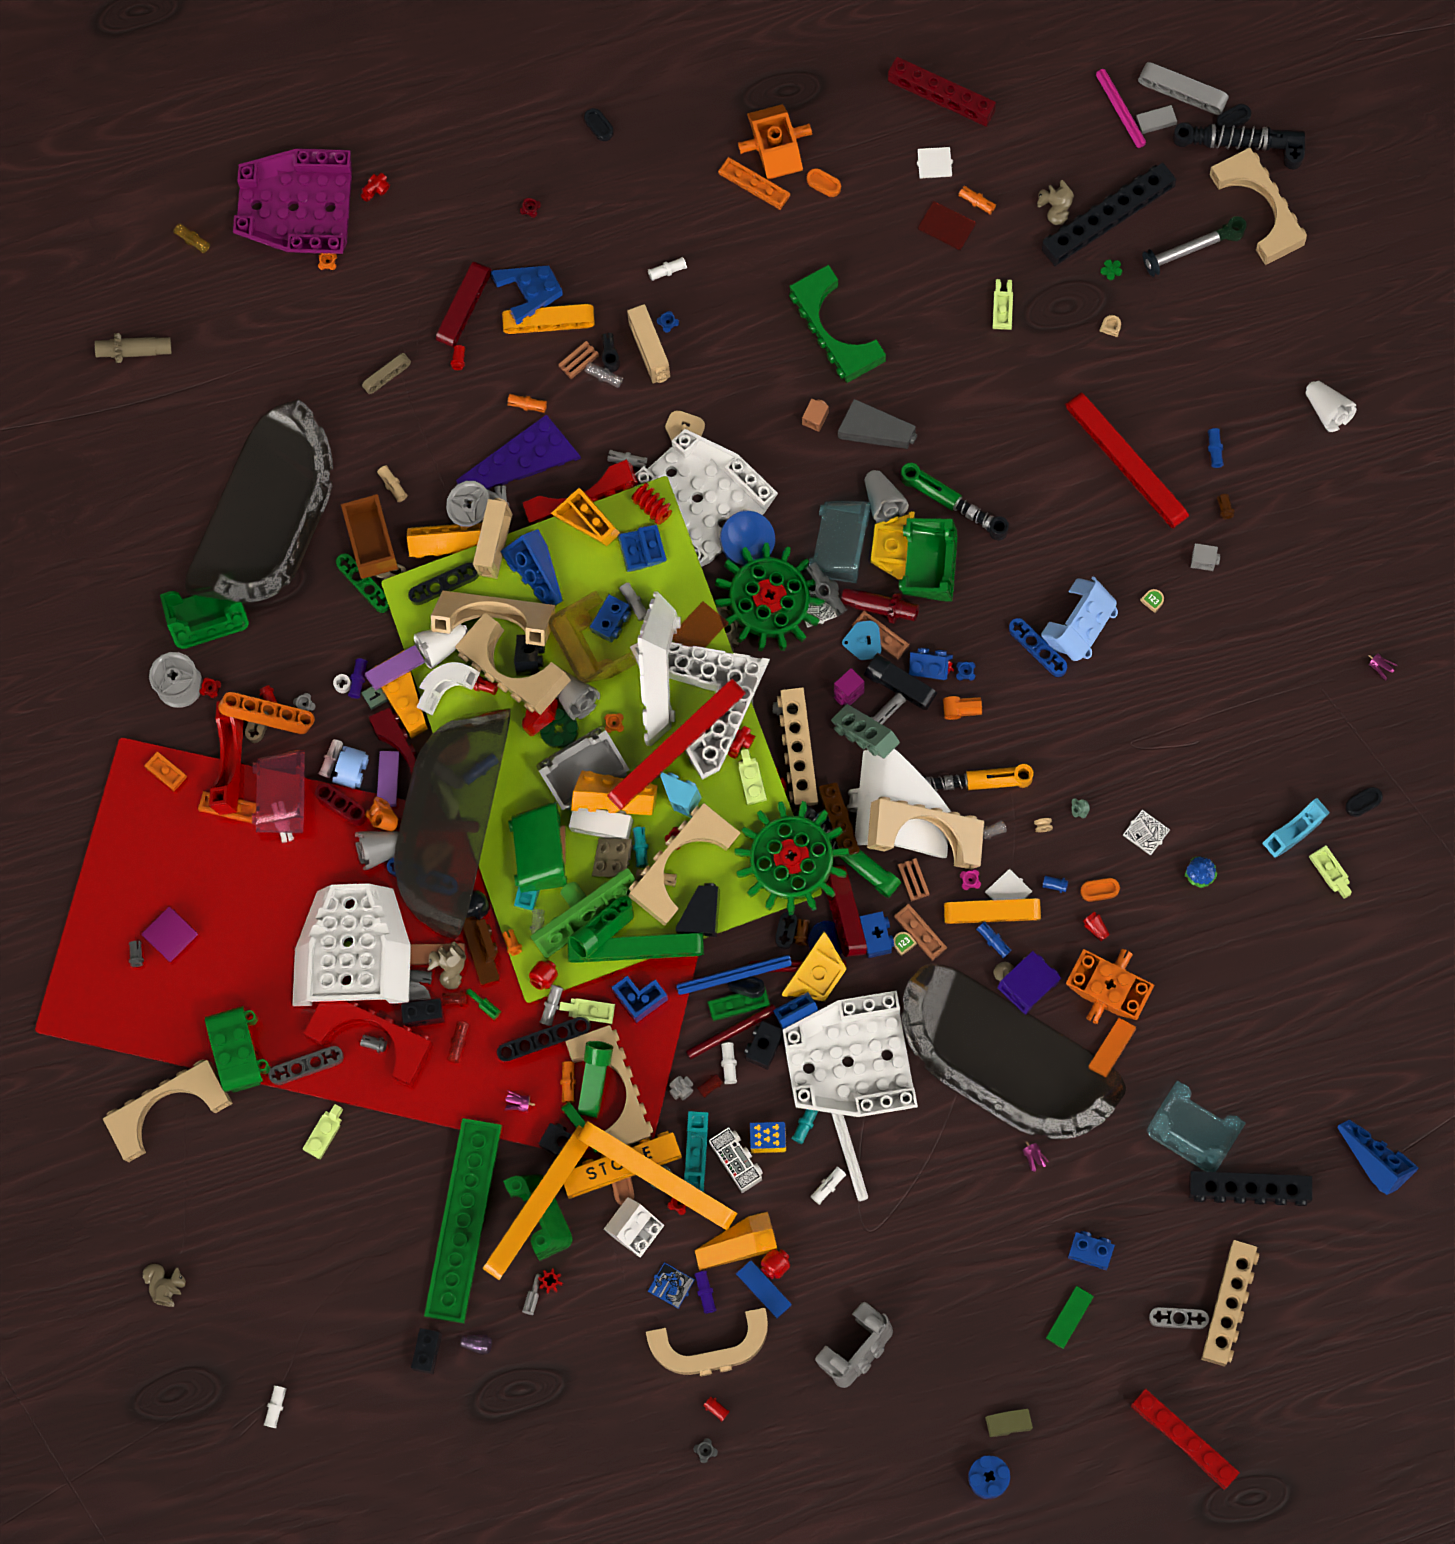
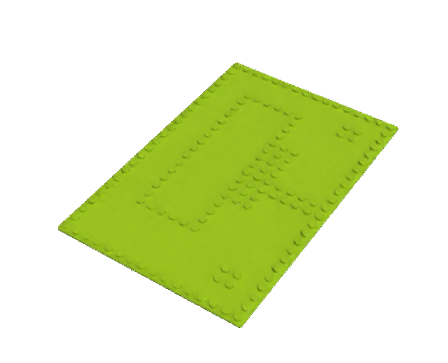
M667 476L647 482L649 483L647 490L654 488L653 495L660 493L658 500L665 498L663 505L666 503L671 504L669 510H672V514L660 525L656 524L655 520H652L650 515L645 514L644 510H641L639 505H635L631 499L634 492L644 484L594 502L621 534L638 531V528L657 525L667 559L663 563L627 572L618 537L608 546H605L556 517L509 533L505 547H507L522 535L536 529L540 531L545 540L563 601L555 606V623L545 644V653L542 654L544 666L540 667V671L552 662L560 669L591 685L600 692V699L595 701L597 705L595 709L583 719L576 718L578 722L577 739L600 726L605 728L606 721L604 718L607 714L621 713L623 715L622 725L624 730L622 732L612 731L608 733L630 769L623 779L714 696L715 691L669 679L670 705L672 710H675V722H672L671 729L652 746H647L644 740V733H647V730H645V725H643V709H646V706L642 703L640 668L630 649V646L638 643V635H640L644 620L639 621L632 608H630V619L628 622L623 623L620 636L614 639L612 643L592 633L590 625L608 595L610 594L627 603L619 588L629 582L636 595L641 597V602L645 609L648 610L650 609L651 599H655L653 597L654 591L659 592L676 610L678 617H681V628L677 629V635H673V643L726 651V653L733 654ZM477 545L384 579L381 582L404 651L415 645L414 634L431 630V614L439 599L438 597L422 605H415L409 599L410 589L465 563H473ZM504 556L502 557L497 579L479 576L475 581L451 591L542 603L535 596L531 586L523 583L517 571L513 572L510 569ZM471 568L467 569L468 573L466 574L473 575L474 570H471ZM459 572V575L461 576V578H462V580H463L464 577H463L462 573ZM455 575L448 578L449 584H455L458 581V577ZM438 583L432 584L430 587L431 592H438L440 590V584ZM424 588V591L428 596L429 593L427 592L426 588ZM419 592L415 593L417 600L420 599L421 594ZM480 618L468 620L461 623V625H465L469 631ZM493 618L505 630L498 639L494 651V664L497 672L510 678L532 676H516L515 671L517 635H526L524 630L511 621ZM456 649L432 669L424 663L411 670L420 697L424 692L423 689L419 688L421 683L435 668L451 662L463 663L472 667V663L469 661L465 663L458 657L459 652ZM481 671L480 674H479V676L483 677L484 680L489 681V680L484 676L485 673H484L483 671ZM453 686L444 692L433 715L427 713L426 715L439 752L468 735L471 742V751L468 757L462 763L455 766L444 764L445 767L453 769L454 773L460 778L475 767L477 762L480 763L492 753L500 761L498 765L487 772L486 776H481L470 786L465 782V786L461 790L459 789V791L452 785L451 787L455 799L460 804V813L463 821H474L480 824L479 833H468L501 932L506 931L508 937L511 938L508 930L513 929L518 943L522 945V952L520 954L511 956L509 953L525 1001L531 1003L549 996L551 987L539 990L530 983L529 973L538 961L550 960L556 965L558 977L553 985L564 988V991L648 960L571 963L568 962V944L546 959L530 936L538 929L549 924L553 918L570 909V906L561 895L563 887L540 890L533 911L514 906L519 886L515 885L514 875L517 874L514 836L513 832L509 830L508 821L512 820V816L556 802L560 813V826L565 825L566 827L565 876H567L568 883L576 882L586 896L597 890L603 883L614 878L592 876L598 839L602 837L571 832L569 829L572 815L571 809H561L536 767L538 763L562 748L548 746L543 741L540 731L534 736H529L522 727V720L526 714L525 703L522 701L518 703L510 696L512 693L509 691L505 693L499 687L496 695H492L481 690L477 692L474 689L471 690L463 686ZM556 697V699L558 700L557 709L565 710L562 704L560 703L559 699ZM750 702L739 729L741 730L743 726L751 729V734L756 736L749 748L751 759L756 758V762H758L767 801L751 805L747 804L738 763L743 761L741 750L736 759L727 754L720 771L703 780L693 768L684 751L663 773L668 774L670 772L677 775L679 780L683 782L689 780L695 783L701 795L698 806L701 807L705 803L738 830L740 835L727 851L708 842L687 843L682 845L679 850L673 851L666 861L664 873L677 874L675 887L665 885L670 899L679 908L664 926L632 900L634 918L611 938L677 934L676 926L698 886H704V883H714L720 889L717 934L787 908L788 899L777 897L773 908L770 911L767 910L765 906L770 896L769 892L763 888L751 898L747 894L748 890L758 882L755 875L752 874L744 878H738L736 873L740 869L751 866L750 857L735 855V849H751L754 841L743 834V827L758 833L765 826L759 820L758 811L761 810L765 813L771 822L780 818L778 803L783 801L787 816H794L752 702ZM557 725V726L555 727L556 730H555L554 732H555V733H557V732L562 733V732H563V729H562L563 725H560V726ZM661 776L651 782L653 785H658L656 806L653 814H629L633 819L629 839H632V846L635 845L633 828L645 827L646 844H648L647 858L650 867L656 862L653 858L660 850L664 852L668 847L665 842V836L669 834L673 827H680L685 820L689 822L691 819L674 811ZM787 826L780 829L781 835H787L790 832V828ZM798 837L797 844L803 845L802 837ZM773 843L770 846V851L772 852L780 849L778 843ZM632 849L631 860H628L630 866L627 867L636 879L637 869L644 870L646 867H636V855ZM790 854V861L794 860L793 854ZM762 860L759 867L762 869L768 868L770 861ZM805 863L803 869L811 871L813 869L812 863ZM784 869L776 873L778 878H784L787 875V871ZM797 879L794 881L793 886L800 888L803 886L804 881ZM821 888L812 894L813 898L822 894ZM807 898L795 899L794 904L805 902Z

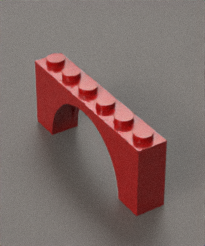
M320 1001L304 1032L306 1038L324 1046L333 1033L346 1025L353 1023L376 1025L390 1035L395 1045L396 1064L392 1073L393 1079L412 1088L433 1046L432 1042L429 1041L430 1037L422 1033L416 1035L412 1033L411 1028L405 1025L399 1027L394 1024V1020L386 1016L382 1019L376 1016L377 1012L369 1008L365 1011L359 1008L360 1005L354 1001Z

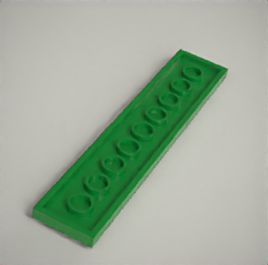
M462 1118L424 1317L465 1324L502 1125Z

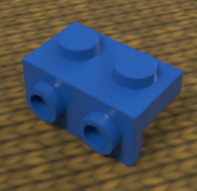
M918 648L917 651L910 652L909 674L911 676L946 680L948 660L953 659V655L947 654L945 650L929 652V648Z

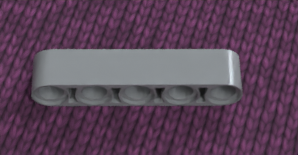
M1150 62L1145 64L1138 78L1139 83L1145 87L1216 115L1222 113L1229 98L1225 92Z

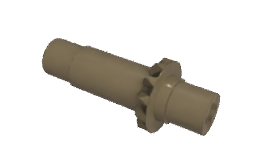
M114 333V339L95 341L96 358L111 357L116 359V363H121L123 357L172 354L170 337L121 338L119 333Z

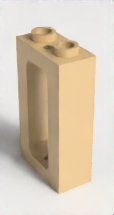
M645 304L627 310L629 326L652 383L666 381L670 377L669 362Z
M501 498L488 499L473 561L479 576L495 579L498 578L503 557L501 550L505 548L513 515L507 502Z

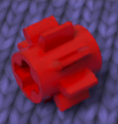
M553 1268L551 1273L543 1270L544 1277H538V1280L543 1282L539 1288L547 1289V1294H549L550 1290H554L557 1293V1285H563L562 1282L558 1281L561 1274L555 1275ZM550 1277H553V1281L556 1283H552L551 1286H548L545 1280H549Z

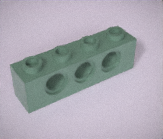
M848 704L831 719L835 725L834 730L840 736L845 735L850 742L853 743L855 741L862 749L867 748L873 756L878 755L885 759L900 743L892 730Z

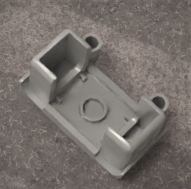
M862 1302L852 1315L856 1317L855 1321L871 1333V1336L849 1362L826 1345L815 1358L819 1367L833 1378L837 1386L842 1388L850 1386L862 1373L865 1374L870 1369V1363L874 1358L877 1359L882 1355L886 1342L893 1334L892 1325L886 1314L883 1313L881 1315L866 1302Z

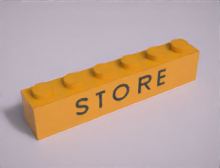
M666 1131L660 1133L656 1139L650 1140V1138L639 1141V1145L631 1147L660 1166L682 1158L673 1132L669 1133ZM601 1155V1159L596 1161L589 1159L582 1162V1166L574 1168L565 1181L564 1187L568 1198L571 1199L636 1174L605 1155Z

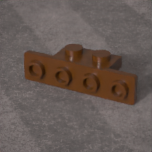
M831 783L819 786L818 790L825 811L828 813L827 817L831 829L841 827L843 833L835 838L838 849L848 848L849 855L859 853L855 830L850 823L849 812L844 805L838 784Z
M459 911L460 922L480 984L484 985L498 981L499 975L494 962L498 949L496 943H492L490 925L486 924L485 919L467 918Z

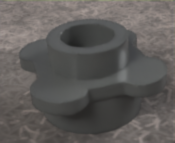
M709 1438L704 1439L702 1443L695 1445L693 1448L694 1452L699 1455L702 1463H706L709 1458L715 1457L718 1454L717 1449L712 1446V1441Z

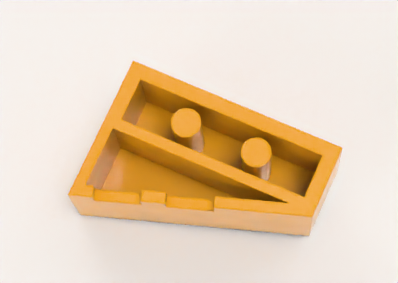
M580 488L551 513L557 519L605 546H608L621 534Z

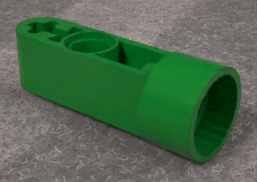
M625 896L617 898L585 926L573 933L568 938L572 950L583 959L591 956L602 944L634 918L632 900Z
M602 1041L586 1042L583 1057L586 1064L578 1107L579 1115L594 1118L599 1116L607 1066L611 1064L614 1048L609 1043Z

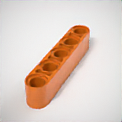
M234 692L226 693L218 705L220 713L225 716L298 734L307 733L315 721L313 714L309 711Z

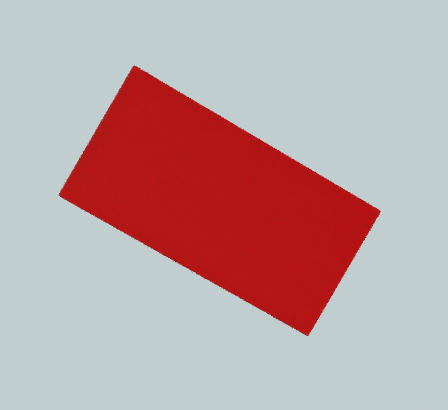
M127 738L119 739L35 1027L37 1033L187 1068H193L194 1064L200 1060H208L213 1064L218 1074L205 1017L244 1006V1012L251 1010L258 1017V1022L255 1025H248L257 1060H266L271 1068L331 1046L339 1047L344 1054V1059L339 1065L282 1085L273 1084L269 1079V1073H260L263 1079L262 1085L458 1130L461 1128L462 1118L502 1125L500 1139L541 1148L538 1143L550 1123L554 1125L559 1123L567 1128L566 1132L571 1135L576 1130L575 1126L561 1109L566 1104L562 1102V1085L560 1084L562 1079V1062H573L566 1042H561L511 1061H502L497 1056V1049L504 1043L575 1018L569 1016V1011L556 1009L552 1026L542 1024L540 1020L545 1008L544 1002L547 1001L548 996L531 1003L525 1001L468 833L394 830L404 831L406 835L409 834L411 846H408V851L395 857L422 867L423 853L434 843H437V845L449 843L456 847V852L464 854L461 867L463 872L459 878H454L459 884V892L452 897L445 896L392 876L387 869L389 860L369 870H364L365 863H360L356 848V842H359V837L355 838V833L359 831L386 830L374 827L368 817L364 824L360 826L353 825L322 805L315 794L317 786L326 782L241 764L238 799L260 804L256 822L253 824L198 810L203 791L210 792V788L217 778L220 759ZM157 751L187 776L175 791L145 768V764ZM326 783L360 804L365 812L368 809L370 810L374 803V798L377 797L376 793ZM324 791V792H322L321 797H322V798L328 797L329 794H330V792H329V791ZM397 798V807H391L397 818L418 819L410 801ZM340 801L337 803L336 807L342 808L345 806L346 802ZM278 802L284 803L287 818H290L289 825L294 840L289 841L286 834L287 842L285 843L281 841L279 828L275 825L276 818L271 807L272 804L277 803L278 810H280ZM439 808V812L424 818L427 820H448L442 808ZM357 811L353 813L352 818H359L362 812ZM458 812L457 819L453 821H463L460 812ZM452 855L446 858L433 871L449 876L447 868L450 867ZM397 863L396 865H392L393 871H396V869H400L404 872L402 875H405V870L408 867L407 865L405 866V869L401 868L399 866V863ZM410 870L409 877L417 878L420 874L419 870ZM433 875L427 878L429 885H435L438 881V878ZM441 879V885L446 886L449 892L451 889H455L453 883L446 885L443 883L444 879ZM373 884L393 888L411 945L452 944L453 942L465 944L466 960L464 968L460 973L462 976L461 984L456 989H447L440 983V975L444 971L441 966L428 970L429 965H410V969L433 972L431 984L419 983L426 987L431 999H441L445 1019L444 1023L409 1027L412 1029V1033L416 1035L422 1033L430 1037L429 1041L433 1044L412 1088L393 1079L392 1073L396 1064L395 1045L390 1035L376 1025L369 1023L346 1025L333 1033L324 1046L306 1038L304 1035L320 1002H313L312 1006H292L295 948L317 891L327 886ZM470 890L481 891L489 901L490 909L488 914L481 918V920L485 919L486 924L490 925L492 930V936L490 937L492 943L495 942L498 949L494 962L499 980L484 985L480 984L458 915V901L464 892ZM348 900L345 907L347 909L352 908L355 905V901ZM168 907L172 908L198 934L171 962L141 935ZM347 938L344 941L346 943L348 940L353 943V938ZM137 941V944L138 941L142 942L141 948L144 962L140 967H132L131 963L128 962L130 959L129 942ZM698 956L655 958L639 962L562 991L558 1003L560 1007V1002L571 1003V998L615 1004L613 1023L590 1021L591 1029L589 1032L608 1025L611 1026L612 1030L616 1029L620 1039L616 1041L618 1048L623 1047L626 1059L623 1060L625 1067L630 1066L633 1075L630 1078L632 1085H637L640 1094L636 1097L639 1104L643 1102L647 1113L643 1115L646 1122L650 1121L653 1133H650L652 1138L650 1140L655 1138L689 993L679 995L676 986L678 983L693 980ZM345 976L342 979V984H350L351 976ZM628 976L640 991L656 979L667 994L668 1000L636 1023L613 993L612 987ZM471 989L482 999L486 998L501 1010L500 1015L493 1020L479 1008V1003L470 997L466 991ZM353 1000L360 1005L359 1008L365 1011L369 1008L377 1012L376 1016L382 1019L386 1016L394 1020L395 1025L399 1027L404 1025L401 1004L403 1003H389L387 1000ZM583 1020L577 1022V1029L584 1031L587 1027L586 1022ZM560 1027L558 1035L561 1038H565L568 1035V1030L565 1027ZM545 1033L541 1034L539 1037L540 1043L546 1045L549 1042V1036ZM366 1034L379 1039L383 1037L387 1041L385 1051L378 1053L377 1050L362 1047L360 1045L361 1039H364L362 1036ZM527 1040L521 1042V1049L523 1051L530 1049V1043ZM504 1047L502 1055L505 1058H509L512 1050L509 1047ZM333 1051L332 1056L327 1058L325 1054H323L322 1056L325 1060V1064L328 1063L326 1059L333 1058V1060H337V1056L340 1055V1053L337 1054L335 1051ZM318 1057L312 1058L310 1065L312 1067L320 1066L321 1059ZM584 1061L577 1062L574 1065V1079L576 1080V1085H574L575 1102L571 1104L577 1112L586 1064ZM266 1064L262 1065L261 1069H264ZM293 1065L292 1073L299 1074L302 1071V1065ZM607 1066L598 1118L580 1115L585 1123L588 1121L603 1131L610 1128L619 1119L626 1103L625 1084L619 1074L611 1067ZM286 1067L284 1068L286 1072L280 1073L279 1071H276V1075L273 1076V1078L280 1080V1076L283 1074H287L288 1077H290L291 1075L289 1074L288 1069ZM507 1090L522 1096H530V1103L535 1105H529L528 1111L504 1110L507 1105H516L506 1101L507 1095L512 1094ZM560 1139L558 1146L564 1147L568 1139ZM588 1146L581 1158L596 1161L601 1159L603 1154L600 1152L595 1153Z

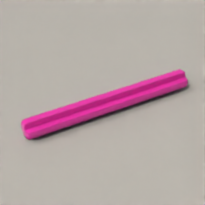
M1105 69L1097 71L1096 76L1136 147L1141 148L1145 146V138Z

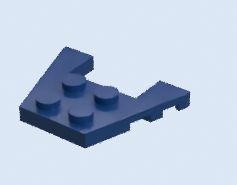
M549 265L491 271V276L497 288L516 282L527 302L510 308L511 315L517 325L522 323L523 318L526 316L531 317L534 315L535 310L542 306L546 307L563 295L562 289Z

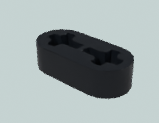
M785 912L780 916L776 933V945L780 949H789L793 944L797 927V917L795 914L789 915L788 912ZM787 917H791V921H794V923H790L789 928L786 929V923L783 919L787 920ZM784 932L787 933V939L790 940L785 945L779 940V938H783Z

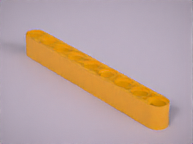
M588 1121L577 1137L580 1141L725 1230L729 1229L738 1214Z
M578 1125L483 1267V1270L496 1279H501L589 1145L577 1139L583 1129L580 1125Z

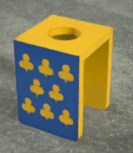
M750 1123L751 1153L786 1152L785 1123Z

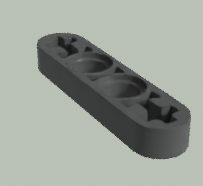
M331 1046L274 1066L269 1071V1079L275 1085H282L339 1065L344 1059V1054L339 1047ZM333 1051H335L337 1054L340 1053V1055L337 1056V1060L329 1058L326 1059L328 1063L325 1064V1060L322 1056L323 1054H325L327 1058L332 1056ZM312 1058H320V1066L312 1067L310 1065ZM293 1065H302V1071L299 1074L292 1073ZM286 1067L288 1069L289 1074L291 1075L290 1077H288L287 1074H283L280 1076V1080L273 1078V1076L276 1075V1071H279L280 1073L286 1072V1070L284 1069Z

